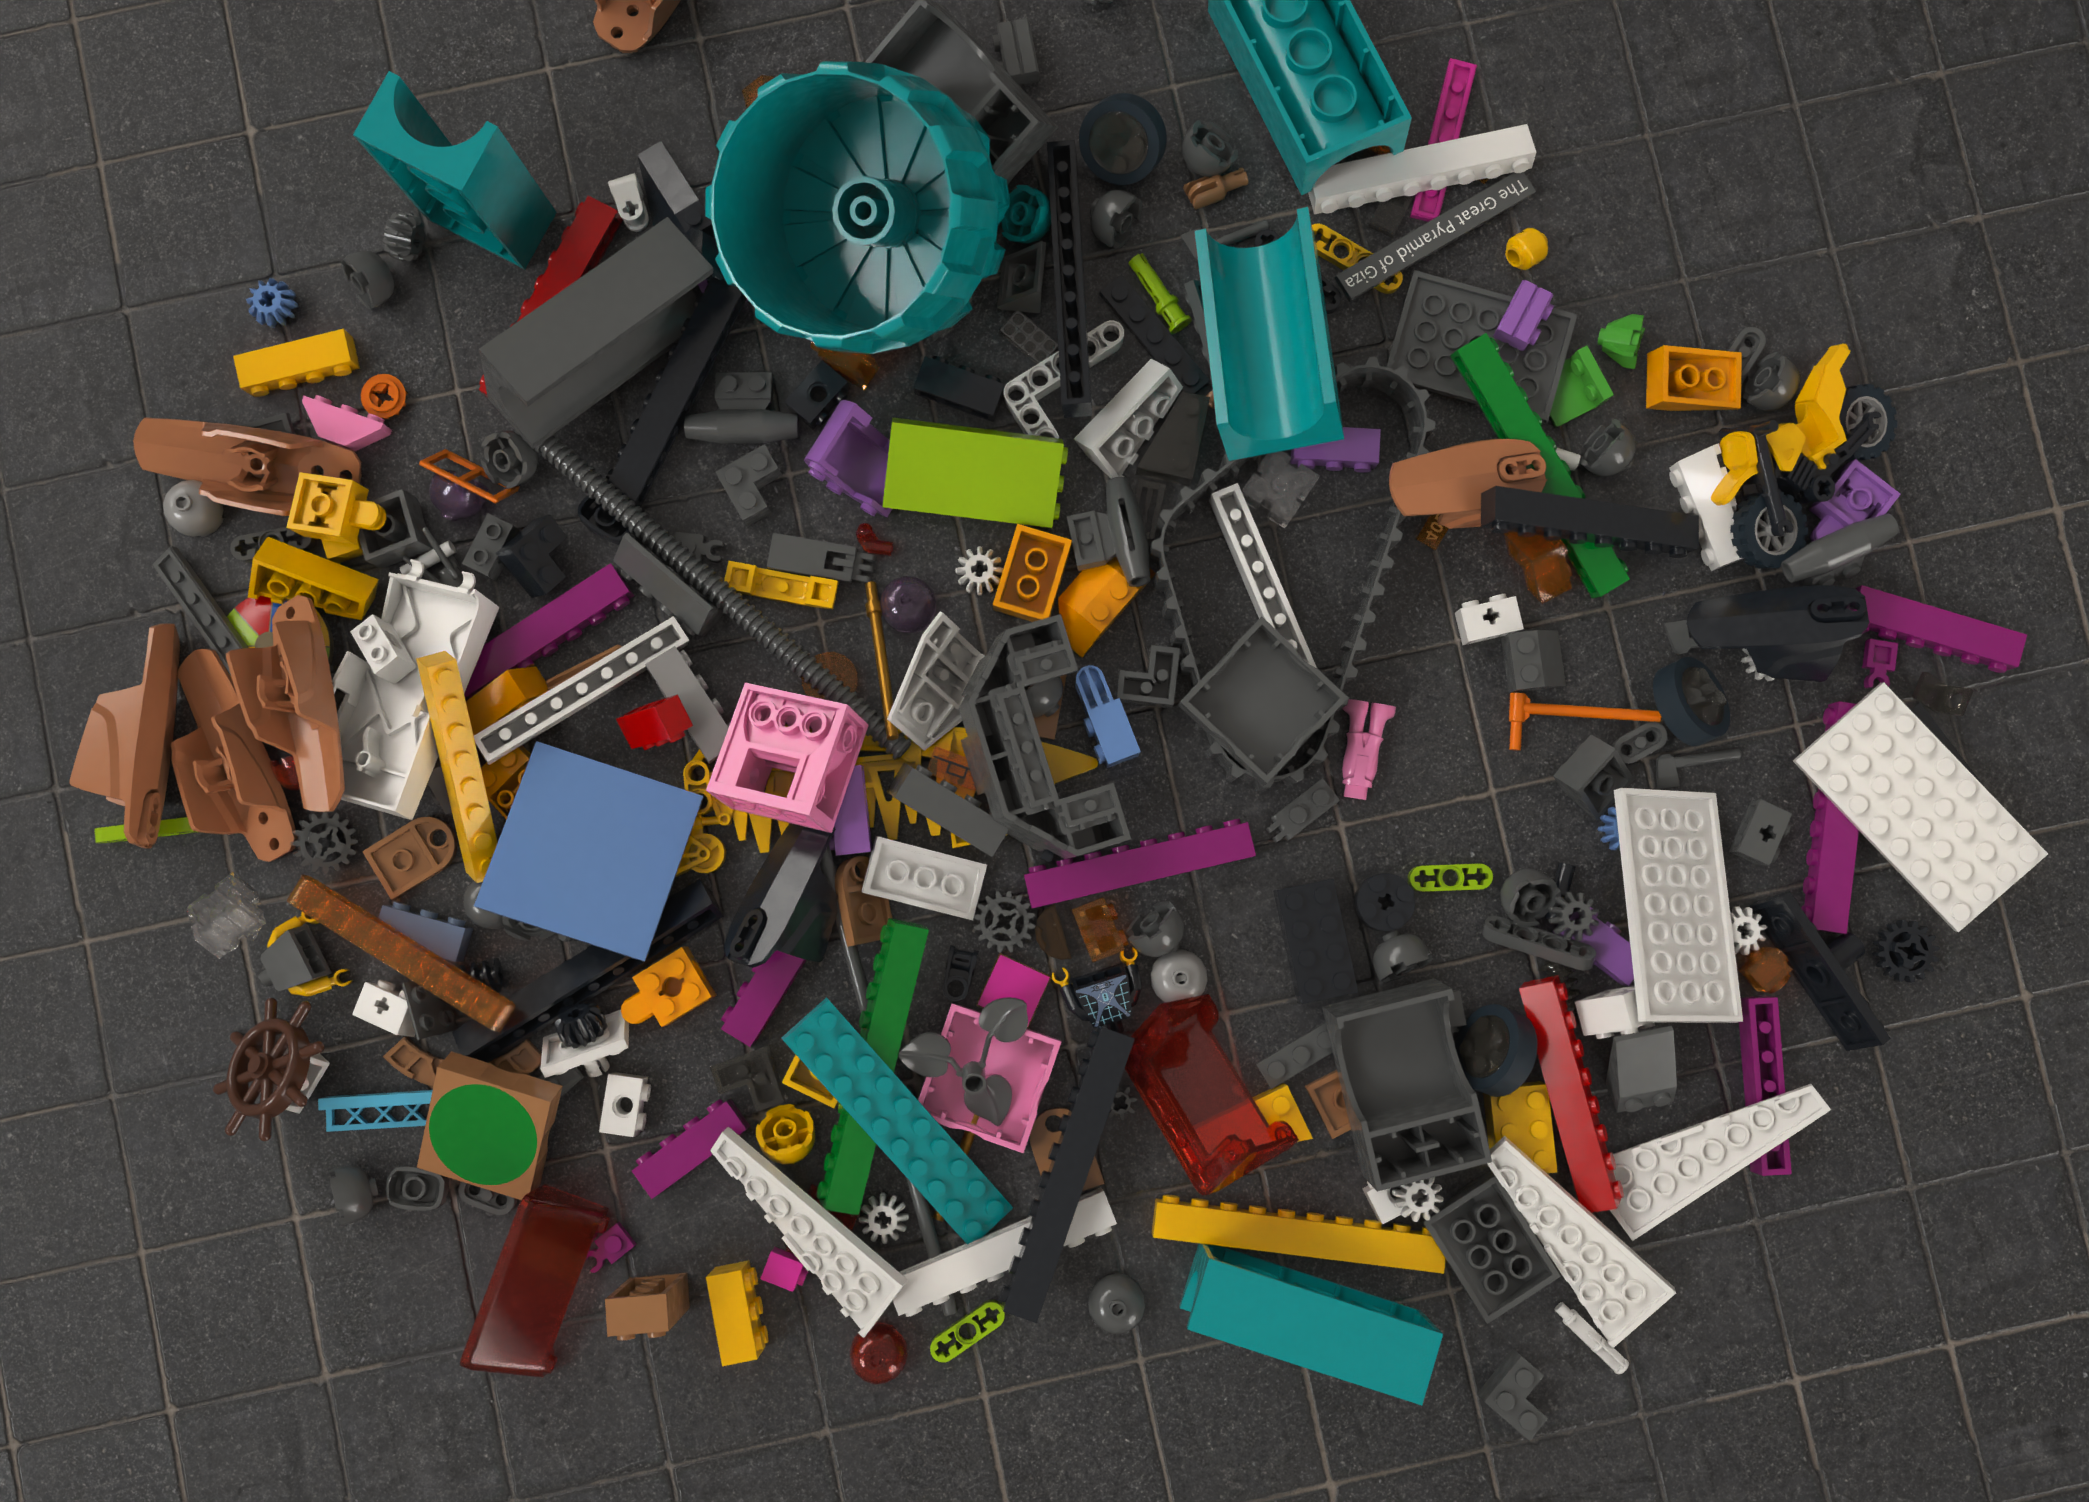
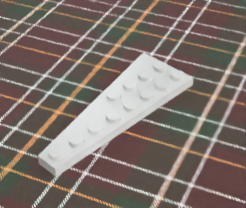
M1808 1084L1614 1153L1616 1169L1613 1172L1616 1181L1620 1180L1624 1197L1621 1198L1618 1208L1610 1211L1631 1240L1634 1241L1831 1109L1813 1085Z
M727 1127L710 1151L731 1177L734 1176L736 1180L739 1179L745 1186L747 1197L751 1201L755 1199L767 1213L764 1218L769 1223L773 1221L784 1234L782 1240L807 1271L810 1270L819 1277L823 1285L822 1289L827 1295L832 1293L843 1307L840 1310L845 1317L850 1315L861 1329L858 1333L864 1338L908 1279L737 1133Z
M1506 1136L1502 1137L1489 1149L1492 1162L1487 1163L1502 1187L1506 1189L1515 1206L1522 1213L1531 1230L1537 1235L1544 1249L1566 1282L1570 1284L1579 1301L1586 1308L1593 1322L1601 1330L1612 1348L1676 1294L1675 1288Z

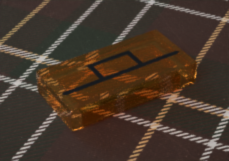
M935 746L927 770L933 773L932 776L976 792L966 757Z

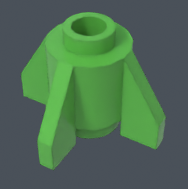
M1631 314L1608 323L1606 329H1600L1598 345H1602V352L1606 353L1624 368L1635 369L1637 353L1645 333V328L1642 327L1644 315Z

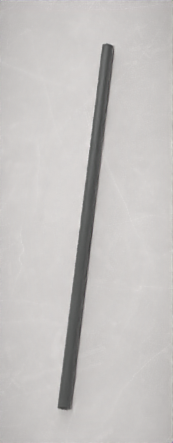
M828 845L821 859L820 868L836 892L835 875L837 871L830 846ZM837 900L838 912L835 922L860 1013H862L863 1010L866 1011L868 999H866L868 983L857 945L847 947ZM906 1177L928 1259L934 1258L942 1254L928 1201ZM953 1293L949 1295V1300L941 1303L944 1316L953 1315L958 1312Z

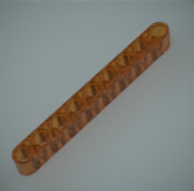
M301 875L287 898V902L493 1031H502L516 1007L512 1001L310 876Z

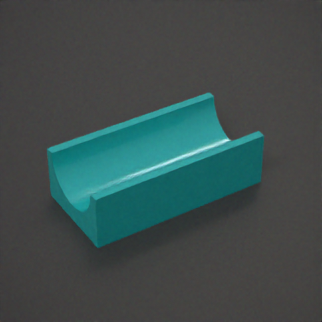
M1208 0V12L1301 196L1311 192L1316 181L1330 167L1357 151L1379 145L1388 146L1393 155L1404 151L1412 117L1350 0Z
M389 71L353 136L427 220L525 270L557 213L498 126L486 121L480 131L463 143L452 145L401 77Z
M1309 208L1297 209L1296 221L1285 235L1271 243L1258 247H1229L1215 241L1206 229L1196 230L1195 238L1216 422L1228 460H1237L1343 440L1344 432L1318 251Z
M1200 1243L1198 1244L1179 1305L1180 1309L1191 1312L1187 1330L1421 1406L1423 1405L1443 1337V1333L1421 1310L1223 1246Z

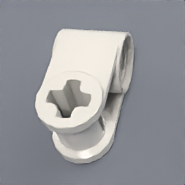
M633 173L608 181L612 197L626 227L634 232L644 230L648 226L649 216L636 174Z

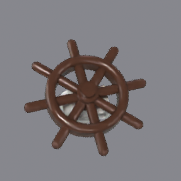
M268 998L265 1001L264 1021L253 1026L244 1036L238 1031L231 1033L230 1040L237 1047L230 1060L227 1080L217 1083L213 1087V1091L217 1095L227 1092L228 1098L236 1110L225 1127V1133L228 1136L235 1135L245 1117L249 1116L259 1119V1139L261 1141H268L271 1138L273 1117L279 1115L284 1110L300 1114L303 1107L307 1105L309 1097L330 1064L320 1054L325 1048L324 1044L321 1041L310 1044L306 1032L301 1027L311 1010V1004L308 1001L301 1002L291 1020L287 1021L277 1018V1000L275 998ZM282 1034L276 1043V1035ZM261 1093L260 1103L255 1104L256 1099Z

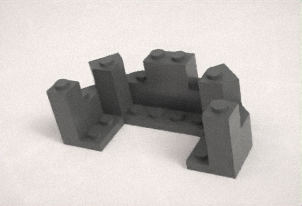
M1061 614L1006 629L998 635L987 655L979 660L961 695L965 698L959 707V711L967 733V737L962 739L961 743L977 795L986 794L993 820L1009 828L1007 832L1009 836L1039 852L1049 850L1064 859H1068L1130 840L1131 836L1114 783L1059 799L1024 687L1078 671Z

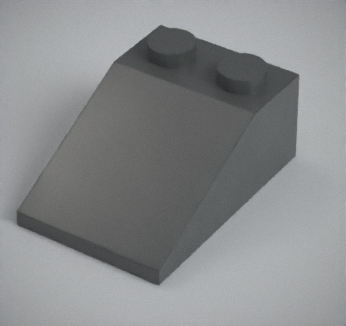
M1672 1026L1613 1038L1605 1084L1617 1113L1624 1111L1636 1112L1641 1108L1654 1105L1662 1107L1670 1102H1674L1677 1077L1674 1030Z

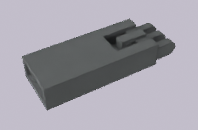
M773 533L767 568L768 570L806 577L816 576L832 579L840 583L852 585V581L860 583L872 581L871 577L862 576V572H874V567L864 565V561L875 562L876 556L858 552L857 547ZM826 556L834 557L833 566H843V571L824 568L827 560Z

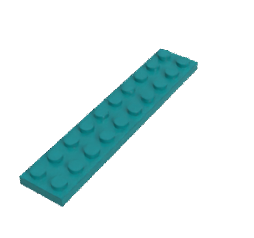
M827 997L781 1037L967 1245L982 1238L1013 1209L1011 1204Z

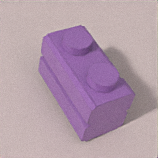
M1523 280L1493 335L1494 338L1508 343L1520 351H1524L1528 344L1533 346L1541 333V330L1537 328L1541 319L1546 321L1554 305L1550 304L1553 294L1543 288H1538L1537 285L1527 280Z

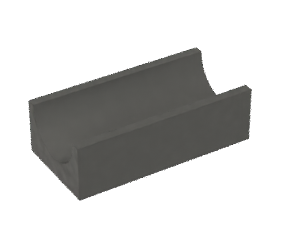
M666 217L479 348L488 399L530 447L534 449L669 351L674 343L679 342L683 334L681 333L683 323L687 318H691L696 309L694 308V303L697 297L693 293L692 288L712 275L714 268L672 221Z

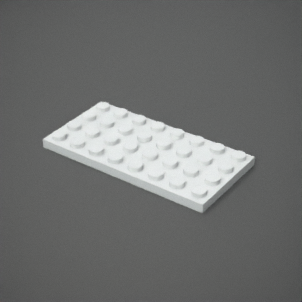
M1884 682L1877 685L1793 760L1805 775L1955 932H1960L2048 855L2036 840Z
M1634 788L1614 790L1638 1021L1679 1023L1743 1022L1716 793Z

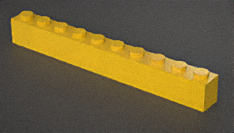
M1163 1195L1162 1199H1155L1152 1225L1153 1238L1444 1274L1446 1259L1426 1227H1422V1231L1411 1230L1410 1225L1393 1223V1228L1384 1227L1380 1221L1365 1220L1364 1224L1353 1223V1218L1336 1216L1335 1220L1324 1219L1323 1214L1307 1212L1306 1217L1295 1216V1211L1288 1209H1278V1213L1266 1212V1207L1249 1205V1210L1238 1209V1204L1231 1202H1220V1206L1209 1205L1208 1200L1192 1198L1191 1203L1182 1202L1179 1196Z

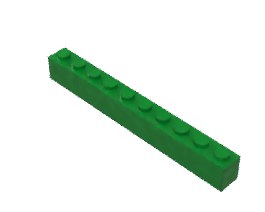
M1487 333L1450 355L1497 437L1499 439L1529 441L1541 451L1540 455L1546 462L1544 473L1547 479L1542 493L1585 499V494L1581 487L1575 485L1570 477L1571 470L1565 461L1560 460L1557 455L1555 442L1550 436H1546L1543 431L1540 416L1535 411L1532 412L1529 407L1526 392L1515 383L1512 368L1501 359L1496 341L1492 337L1489 338ZM1532 464L1526 466V470L1530 468L1535 470ZM1561 538L1558 540L1591 598L1602 597L1630 580L1627 575L1628 568L1621 558H1617L1612 549L1614 546L1600 548L1595 547L1594 543L1591 542L1572 544L1569 543V539Z
M888 918L887 925H884L881 930L880 942L883 943L880 954L877 953L874 958L873 970L875 975L873 982H870L867 987L866 999H868L866 1011L863 1010L860 1015L859 1027L861 1028V1037L894 1073L929 929L920 924ZM839 1103L838 1113L840 1117L838 1125H834L832 1129L831 1142H833L831 1153H827L825 1157L824 1170L826 1174L824 1182L821 1181L819 1183L817 1199H819L822 1207L828 1211L859 1215L876 1143Z

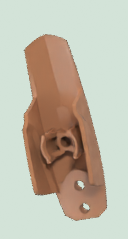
M146 417L137 427L133 440L135 455L142 470L185 480L200 481L202 485L199 488V494L207 496L216 503L281 516L290 515L300 472L353 480L360 484L362 476V462L355 451L318 439L274 430L222 423ZM317 465L323 468L324 474L317 472ZM345 470L350 471L352 479L347 478L344 474L341 475V473Z
M297 595L279 606L272 618L273 646L230 650L226 653V659L247 726L253 731L254 737L293 756L303 808L316 812H332L340 802L345 790L337 708L325 642L311 598Z
M169 623L157 624L149 628L142 683L134 687L98 696L95 705L91 709L70 777L71 786L106 796L108 801L124 806V834L129 843L145 849L152 848L158 837L167 789L172 751L171 742H173L180 640L175 624Z
M212 649L195 650L183 661L177 671V676L198 729L171 742V761L190 827L194 831L211 834L230 835L241 833L246 837L258 859L268 862L274 861L295 849L296 846L291 845L290 842L298 839V836L292 833L296 829L285 794L263 742L257 740L254 737L253 731L247 726L233 681L217 652Z

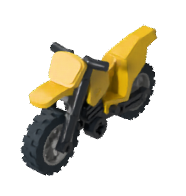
M1846 344L1830 346L1817 365L1813 367L1795 401V413L1798 424L1790 422L1778 424L1777 421L1771 420L1760 425H1751L1748 432H1745L1741 427L1735 429L1722 428L1719 431V437L1722 439L1720 449L1723 462L1730 471L1715 488L1711 495V501L1717 506L1725 505L1735 497L1740 489V498L1743 501L1738 505L1739 510L1734 512L1732 517L1734 524L1731 525L1730 533H1733L1734 538L1731 541L1733 546L1737 548V555L1740 558H1744V562L1750 566L1755 565V568L1760 569L1780 568L1784 560L1805 547L1806 541L1804 539L1805 535H1808V527L1805 528L1807 517L1806 514H1802L1801 509L1803 508L1801 504L1830 500L1835 492V484L1830 476L1844 461H1852L1854 459L1862 461L1877 458L1882 455L1881 452H1886L1889 449L1890 441H1893L1895 438L1894 428H1897V420H1895L1894 415L1897 413L1895 407L1891 405L1892 400L1889 395L1885 396L1883 389L1880 387L1874 388L1872 384L1845 387L1840 369L1851 352ZM1853 405H1854V413L1851 412V409H1852ZM1755 484H1761L1762 493H1759V490L1757 491ZM1771 541L1774 549L1768 551L1769 543Z

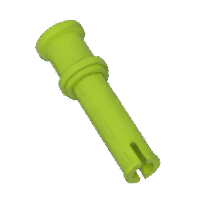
M1143 253L1133 257L1128 264L1154 300L1157 314L1162 315L1170 326V333L1175 334L1183 330L1190 324L1192 318L1183 312L1178 304L1179 299L1177 296L1171 295L1165 288Z

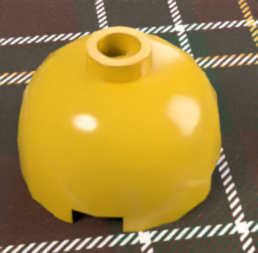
M792 1104L779 1105L768 1110L766 1117L761 1121L760 1125L757 1124L756 1138L763 1154L772 1162L783 1165L795 1164L803 1160L812 1150L815 1143V1126L808 1111L804 1112L801 1109H796Z

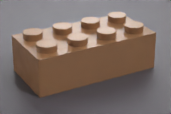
M677 1273L633 1277L625 1281L605 1299L607 1337L617 1336V1340H630L636 1338L635 1334L647 1333L649 1338L665 1336L666 1331L672 1329L690 1308L688 1274Z

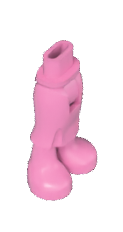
M1349 699L1347 705L1342 708L1350 716L1349 732L1346 733L1347 747L1342 766L1344 779L1342 783L1345 784L1344 797L1366 800L1368 788H1372V782L1377 772L1379 748L1383 741V729L1386 721L1394 717L1396 707L1371 703L1369 733L1363 732L1369 702Z

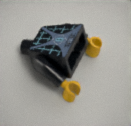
M1132 947L1134 956L1132 959H1127L1124 957L1122 948L1120 960L1123 963L1071 979L1072 984L1068 983L1070 973L1065 968H1062L1066 974L1063 981H1058L1053 972L1052 980L1061 986L1060 993L1068 1010L1082 1021H1090L1093 1028L1105 1026L1109 1030L1123 1033L1124 1028L1121 1020L1132 1016V1007L1137 1004L1142 989L1139 967L1134 962L1138 956L1137 949Z

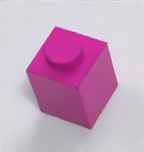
M774 1247L760 1279L793 1292L797 1284L803 1285L808 1271L793 1253Z

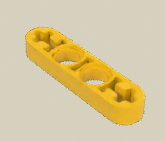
M1323 224L1312 225L1314 235L1317 233L1322 234V241L1319 240L1316 243L1318 256L1342 270L1348 269L1360 260L1373 254ZM1329 240H1334L1331 243L1329 250L1326 251L1325 247L1328 244ZM1338 245L1345 246L1348 249L1349 255L1346 258H1337L1333 249ZM1401 272L1395 275L1393 278L1394 283L1391 282L1389 286L1383 282L1374 288L1384 294H1392L1399 289L1403 275Z

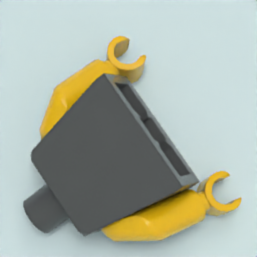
M308 905L303 908L300 917L294 916L274 928L267 943V949L261 954L260 958L265 967V970L259 974L262 984L265 986L274 985L275 989L279 992L288 989L293 995L308 997L331 990L333 985L342 987L353 982V980L342 983L339 979L340 974L349 971V969L338 970L333 977L328 978L327 975L332 972L309 926H302L307 922L317 924L322 920L323 916L321 914L316 915L312 919L308 917L309 913L317 907Z

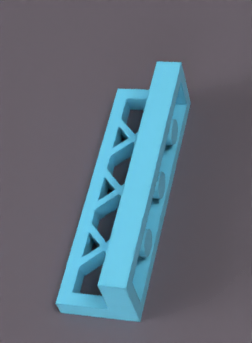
M433 1090L327 1096L318 1099V1109L326 1110V1132L425 1126L427 1119L418 1110L423 1104H430ZM403 1105L410 1111L403 1121H397L389 1114L394 1106ZM375 1107L381 1115L375 1122L369 1123L360 1115L365 1108ZM335 1109H346L353 1115L345 1124L335 1125ZM414 1115L418 1120H410V1119H411V1117ZM384 1117L389 1120V1122H381V1121L383 1120ZM355 1119H357L360 1122L352 1124Z

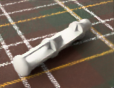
M1560 1302L1554 1310L1563 1318V1323L1613 1369L1616 1374H1622L1627 1370L1629 1366L1628 1360L1612 1348L1606 1339L1591 1327L1576 1310H1570L1563 1302Z

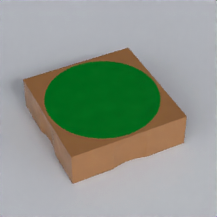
M451 1051L437 1067L417 1168L528 1202L541 1183L548 1152V1135L555 1122L563 1086L526 1074L508 1072L490 1063Z

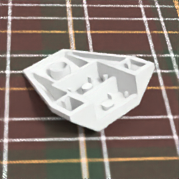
M942 612L937 614L922 634L887 718L889 722L924 751L963 721L959 707L965 697L961 695L979 660L985 657L958 633L960 628Z

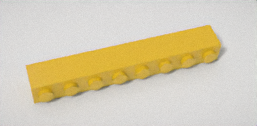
M442 651L416 658L465 870L476 883H480L485 878L498 842L457 660L448 652Z

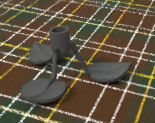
M1011 997L996 999L988 1003L980 1013L979 1026L989 1033L987 1034L979 1062L971 1061L964 1065L963 1068H960L955 1059L949 1057L951 1052L949 1041L944 1036L933 1032L918 1035L898 1053L900 1060L909 1069L926 1077L944 1075L947 1071L948 1063H950L956 1070V1075L962 1077V1086L965 1090L964 1102L967 1108L975 1115L987 1119L996 1126L1001 1125L1009 1111L1012 1090L1009 1082L1001 1075H991L986 1078V1058L991 1039L995 1036L1001 1042L1016 1041L1023 1036L1028 1026L1027 1003L1021 999Z

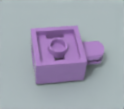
M1854 459L1843 465L1832 478L1835 484L1833 497L1826 502H1815L1808 509L1821 519L1812 531L1810 539L1813 542L1854 522L1884 515L1901 494L1858 460Z

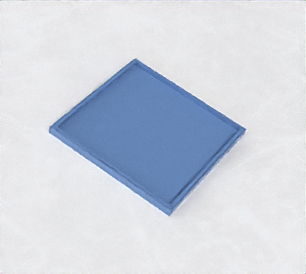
M536 741L474 907L645 962L698 815L703 796Z

